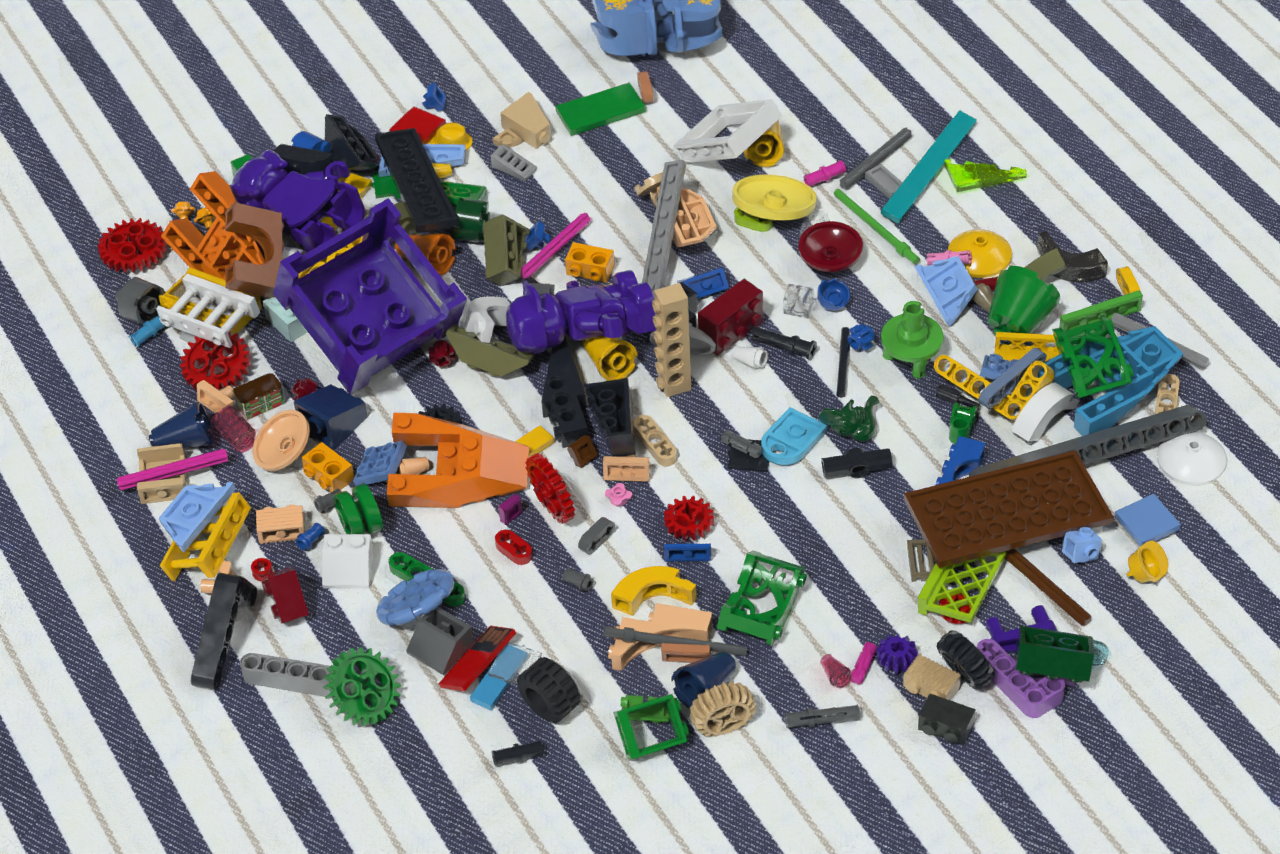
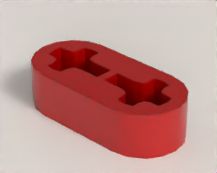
M505 529L497 532L495 535V545L499 552L517 565H526L532 560V549L526 541L511 530Z

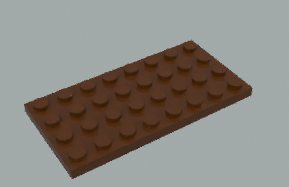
M1076 450L904 493L903 498L938 568L1065 536L1066 532L1079 531L1082 527L1093 529L1112 524L1114 520L1111 511Z

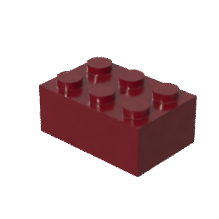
M744 278L698 312V329L706 333L716 344L715 351L713 352L715 355L718 356L723 351L728 350L731 345L744 338L754 326L758 327L763 322V291Z

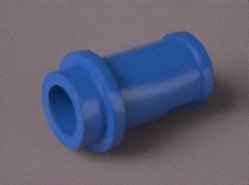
M319 523L313 524L304 534L300 533L297 536L296 544L302 550L311 549L312 544L325 534L324 528Z

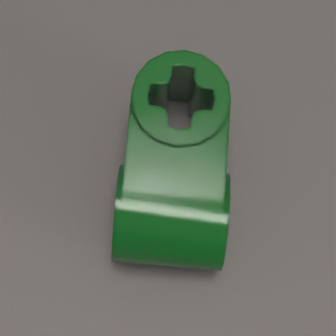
M957 402L954 403L949 428L950 442L956 444L959 436L970 437L976 420L977 406L971 408L961 406Z

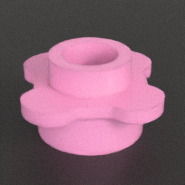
M617 483L612 489L605 491V496L610 498L612 505L623 506L627 503L628 499L632 498V492L627 491L623 483Z

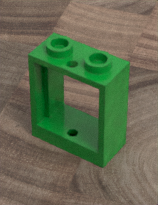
M668 694L613 712L627 759H634L687 742L686 736L689 735L685 721L681 722L678 713L681 712V706L677 697L674 698L673 694ZM665 703L675 738L638 749L628 714Z

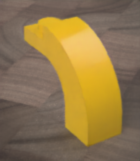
M667 566L645 567L628 574L616 585L611 593L612 608L634 616L639 606L645 600L654 596H668L693 606L697 599L696 584L689 580L681 579L679 569Z

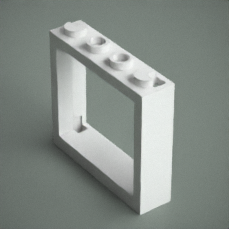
M773 99L718 105L674 144L673 147L680 160H684L686 163L737 158L782 116ZM742 124L730 136L715 137L727 125Z

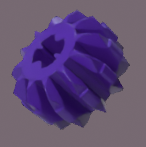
M899 633L896 637L888 634L886 640L881 639L877 649L879 665L885 667L886 672L894 670L896 675L900 670L905 673L918 656L915 641H910L908 635L901 638Z

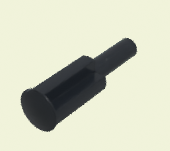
M940 384L937 389L936 397L953 404L960 402L972 408L977 406V410L981 407L980 403L961 396L962 392Z

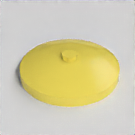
M769 174L753 175L739 180L733 186L732 200L734 204L742 211L756 217L771 220H793L811 214L816 207L817 196L815 191L807 184L790 177Z

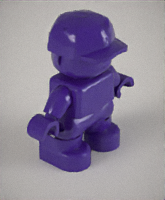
M632 270L617 272L613 276L612 284L606 286H579L577 281H570L566 284V290L557 292L555 296L549 293H543L539 296L538 291L525 280L522 282L523 296L516 298L507 307L506 311L509 337L515 348L523 353L539 354L547 348L556 347L564 340L565 333L573 340L579 341L600 336L618 338L622 335L631 334L632 331L640 334L656 330L653 323L655 312L652 307V301L654 300L652 290L648 283H638Z

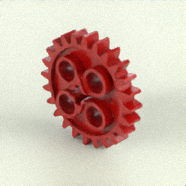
M131 218L129 223L122 220L121 225L114 223L115 228L108 227V233H102L103 238L99 239L98 250L103 264H108L109 269L115 267L116 272L122 268L124 273L128 269L135 273L137 268L143 271L144 266L151 268L150 263L157 264V258H163V253L167 251L166 246H168L167 242L161 237L163 233L162 227H157L156 222L150 224L149 219L143 223L141 218L137 222H134L133 218Z
M229 331L228 335L232 343L230 348L216 345L212 341L204 338L200 339L197 336L194 337L195 343L188 342L190 349H183L185 356L180 357L182 364H180L181 373L188 385H192L193 389L196 390L197 383L205 380L220 391L231 384L237 387V380L244 381L242 374L249 373L247 367L251 366L249 359L252 357L248 345L243 338H239L238 333L232 335L231 331Z
M537 453L527 458L525 462V468L528 471L527 476L531 479L529 482L533 485V491L543 507L547 508L548 513H551L553 519H556L558 523L564 524L573 519L575 516L574 502L570 499L571 494L567 491L568 487L558 473V470H554L553 464L549 463L548 459L544 458L542 454L539 455Z

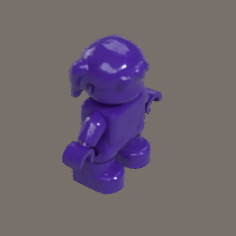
M265 150L260 157L252 158L243 164L235 173L232 184L229 185L238 203L282 213L283 232L290 235L297 243L303 245L307 252L336 236L332 226L321 223L325 217L332 218L337 227L347 230L362 221L365 215L364 205L357 188L345 182L340 183L338 178L350 176L347 165L342 161L332 162L326 167L325 172H308L302 175L292 171L288 174L284 169L288 166L287 161L283 160L273 150Z

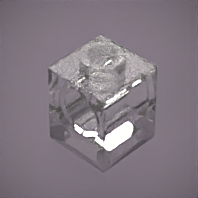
M788 284L783 298V314L809 318L811 310H815L817 305V298L814 297V288Z

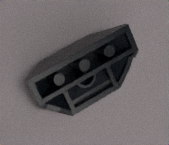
M326 114L325 141L331 144L330 153H333L334 161L344 162L349 172L356 173L372 170L380 166L381 160L358 130L348 124L343 116Z

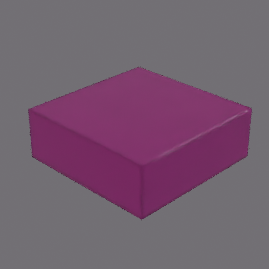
M517 494L512 495L498 506L500 521L503 524L507 525L522 513L521 497Z

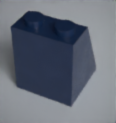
M332 384L303 396L294 402L295 410L302 413L309 422V437L319 443L323 442L333 451L368 417L366 404L361 398L354 397L344 389L337 388Z

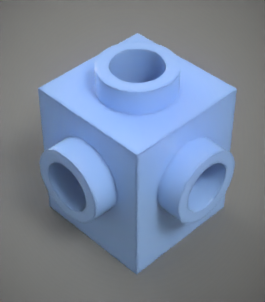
M1082 527L1079 531L1066 532L1062 552L1074 563L1096 560L1099 557L1102 538L1088 527Z

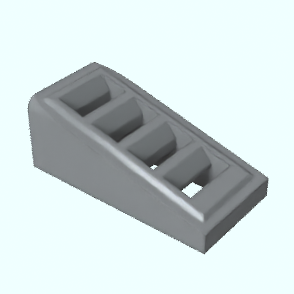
M502 144L491 155V165L493 168L525 182L537 170L536 165Z

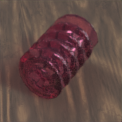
M226 406L213 416L211 424L215 426L237 452L243 453L253 447L256 431L234 406Z

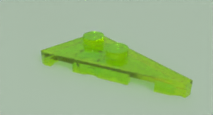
M951 159L944 160V167L956 192L1027 177L1026 169L1019 167H1010V170L997 169V165L976 164L965 161V164L961 165L952 164Z

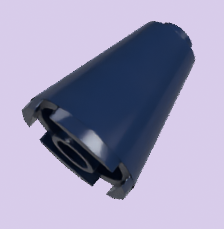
M196 402L153 428L151 435H149V441L152 447L170 444H182L183 448L214 444L213 432H208L211 423L203 405H199V402Z
M720 652L678 668L673 672L671 682H675L676 687L673 688V691L679 701L690 709L693 705L692 701L698 699V694L705 693V689H711L714 685L719 686L722 682L726 684L736 670L735 659L726 652Z

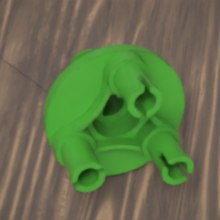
M909 301L903 307V314L891 318L882 328V356L886 360L896 358L901 361L912 362L913 377L921 379V372L922 378L926 376V364L929 359L935 356L942 348L944 336L940 325L934 319L924 315L925 311L924 308H921V303Z

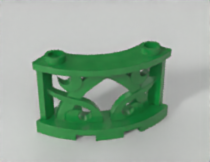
M1105 315L1099 316L1100 321L1065 331L1061 327L1052 329L1058 352L1063 360H1069L1071 365L1067 370L1075 395L1078 398L1132 383L1131 377H1134L1131 365H1126L1124 355L1114 332L1112 319H1107ZM1086 341L1105 346V350L1097 364L1087 355H1076L1085 348ZM1084 363L1087 364L1086 368L1080 367ZM1111 369H1118L1121 380L1108 383L1102 372L1104 371L1108 377L1113 378ZM1098 378L1101 385L1086 389Z
M754 550L748 552L737 584L741 586L738 592H732L727 602L722 606L717 629L726 631L732 628L767 639L766 644L772 645L775 640L779 641L799 588H803L807 579V574H804L805 567L776 559ZM759 561L774 566L769 572L762 564L759 563ZM780 567L794 572L789 583L783 582L786 578V573L780 574L775 580L774 577ZM757 582L759 588H753L752 584ZM769 587L777 607L764 613L755 614L754 605L746 597L760 596ZM783 594H787L785 601ZM743 608L749 609L750 614H747V610L742 611L741 609H743Z

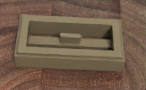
M924 539L907 540L911 582H916V579L926 581L934 567L933 556ZM921 545L926 546L928 572H925ZM913 546H916L920 572H916Z

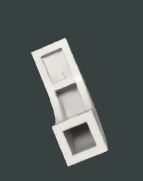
M480 297L472 300L469 304L464 323L466 332H474L481 342L490 343L494 325L507 326L506 311L510 305L509 301L504 297Z
M1051 383L1039 390L1029 400L1017 417L1011 431L1028 442L1039 441L1051 419L1062 410L1075 409L1079 401L1073 398V393L1057 383Z

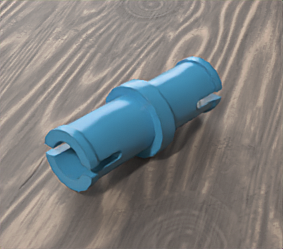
M158 315L150 322L146 321L143 323V327L130 335L129 338L135 346L139 347L151 336L155 337L158 335V331L165 327V325L161 323Z

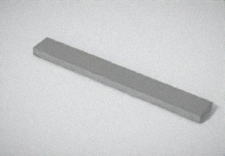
M684 160L665 162L642 279V283L646 282L649 284L653 297L654 290L664 287L686 169V162Z

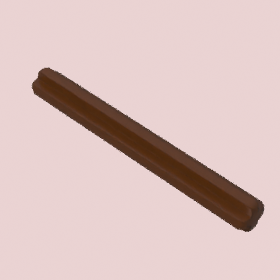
M1016 549L1005 551L1006 560L1081 626H1086L1090 623L1092 616Z

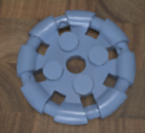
M436 569L435 571L426 570L413 575L414 579L409 581L403 580L388 592V596H384L379 602L376 610L378 620L388 626L395 624L403 625L417 620V617L422 614L427 615L442 604V599L450 595L454 586L451 573L443 569Z

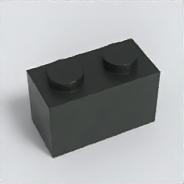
M929 693L919 714L918 730L964 746L975 724L976 709Z

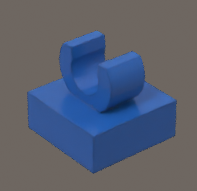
M435 82L428 85L427 93L423 95L426 101L422 102V105L426 109L434 107L439 112L445 107L446 94Z
M538 221L530 228L529 235H526V249L529 251L534 247L542 250L544 242L550 243L551 237L549 234L544 233L545 225Z

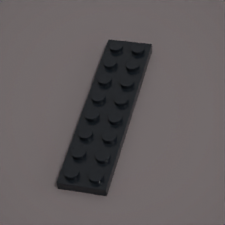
M410 128L375 134V142L416 232H428L458 226V218L416 129Z

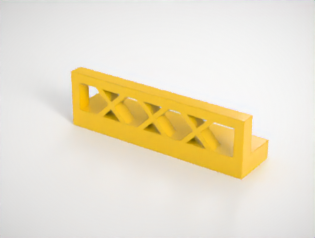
M996 332L994 354L1002 356L1004 360H1020L1033 348H1038L1046 354L1045 362L1060 355L1056 346L1047 347L1045 345L1047 343H1055L1053 335ZM1000 340H1010L1012 343L1009 345L1000 344ZM1030 341L1034 344L1032 346H1025L1023 343Z

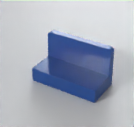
M723 267L677 281L678 283L683 282L697 293V298L729 288Z

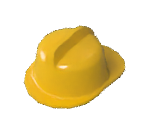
M451 122L440 127L436 135L427 144L465 145L466 150H468L472 145V138L466 133L464 126Z
M1152 540L1141 545L1138 550L1129 556V571L1126 575L1133 576L1140 583L1156 582L1167 573L1169 565L1168 558L1161 545Z

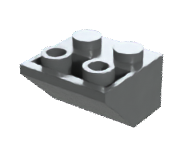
M437 607L419 620L406 653L440 674L445 675L474 644L472 628L470 625Z

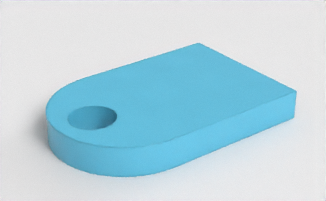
M789 407L763 435L761 440L762 454L767 460L775 464H794L800 461L827 433L828 426ZM779 450V451H782L783 453L776 454V453H773V451Z

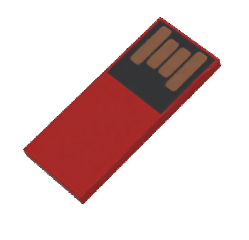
M490 625L438 683L440 687L465 692L515 636L516 631L512 628Z

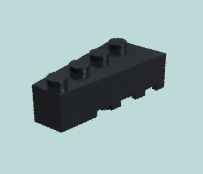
M628 378L584 384L588 406L612 456L625 457L636 454L633 404Z

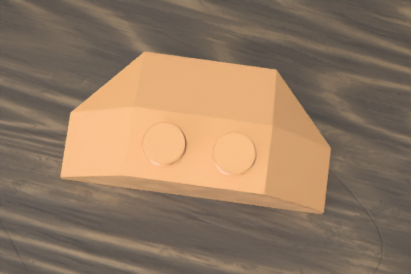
M660 186L657 187L658 195H659ZM683 187L673 233V241L676 247L703 242L716 230L715 221L704 197Z

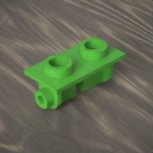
M626 695V697H621V709L643 703V696ZM648 697V701L658 697ZM665 703L628 714L630 721L648 720L654 723L668 722L669 720Z

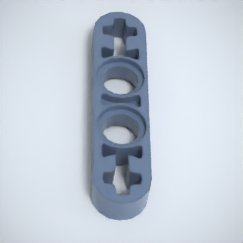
M1038 348L1030 350L981 392L978 399L979 403L988 409L994 407L1016 388L1024 373L1033 362H1045L1046 354Z

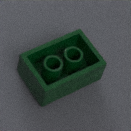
M1020 625L1015 650V667L1017 671L1025 675L1043 674L1051 679L1059 677L1068 678L1076 683L1090 681L1094 659L1092 636Z

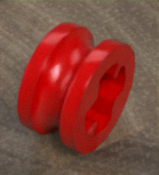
M258 558L252 562L251 571L253 578L257 581H265L263 575L273 572L270 560Z

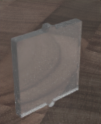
M508 642L499 652L488 675L504 680L505 683L517 684L518 676L542 656V652L526 648L525 645L520 646Z

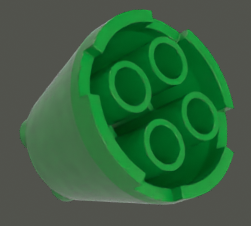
M1009 266L1007 270H1001L996 281L987 320L994 329L993 334L995 336L996 332L1032 334L1058 306L1061 297L1057 288L1052 283L1048 285L1037 278V272L1024 267Z

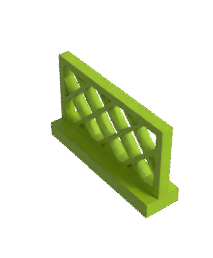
M1003 551L938 568L935 563L917 597L918 613L927 615L931 611L972 623L1006 557V552ZM993 556L997 560L987 564L984 558ZM979 560L982 566L971 569L968 563ZM964 565L966 571L956 574L953 570L955 567ZM986 571L988 574L987 578L978 580L975 574ZM969 576L972 578V583L962 585L960 579ZM955 581L958 587L947 591L945 584ZM978 588L980 593L969 597L966 591ZM962 593L965 599L956 602L952 600L951 596ZM944 598L949 602V604L944 606L935 604L936 601ZM969 605L971 610L968 614L959 611L958 608Z

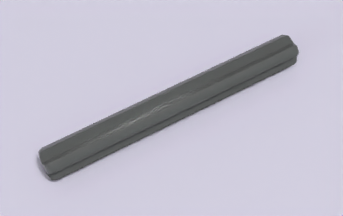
M903 128L840 179V187L848 190L865 176V172L876 167L912 137V131L908 130V128Z

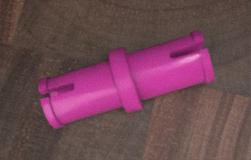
M840 160L827 167L821 166L819 170L804 175V183L811 187L823 181L828 182L830 178L846 173L845 164Z

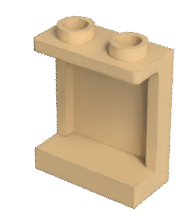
M182 444L137 449L139 471L186 459ZM186 473L161 480L137 483L141 504L174 500L186 486Z

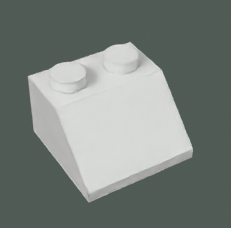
M324 534L322 548L323 588L370 587L373 561L371 534Z

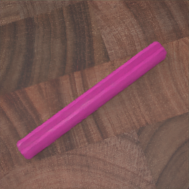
M580 214L525 264L520 274L522 278H530L589 224L591 218L588 214Z
M225 449L212 451L120 476L117 478V484L120 490L137 486L139 482L161 480L227 462L228 455Z

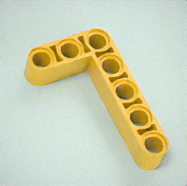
M947 355L937 357L934 362V369L938 374L977 399L980 396L979 387L984 384L986 388L991 384L988 380ZM1041 361L1033 362L1012 394H1008L1002 399L1000 404L992 408L1015 422L1019 414L1014 416V410L1020 407L1021 412L1039 390L1051 384L1054 379L1053 369ZM950 362L949 369L944 371L945 365ZM1044 368V375L1038 378V372ZM967 373V379L961 382L962 376ZM1032 388L1031 395L1026 397V391Z

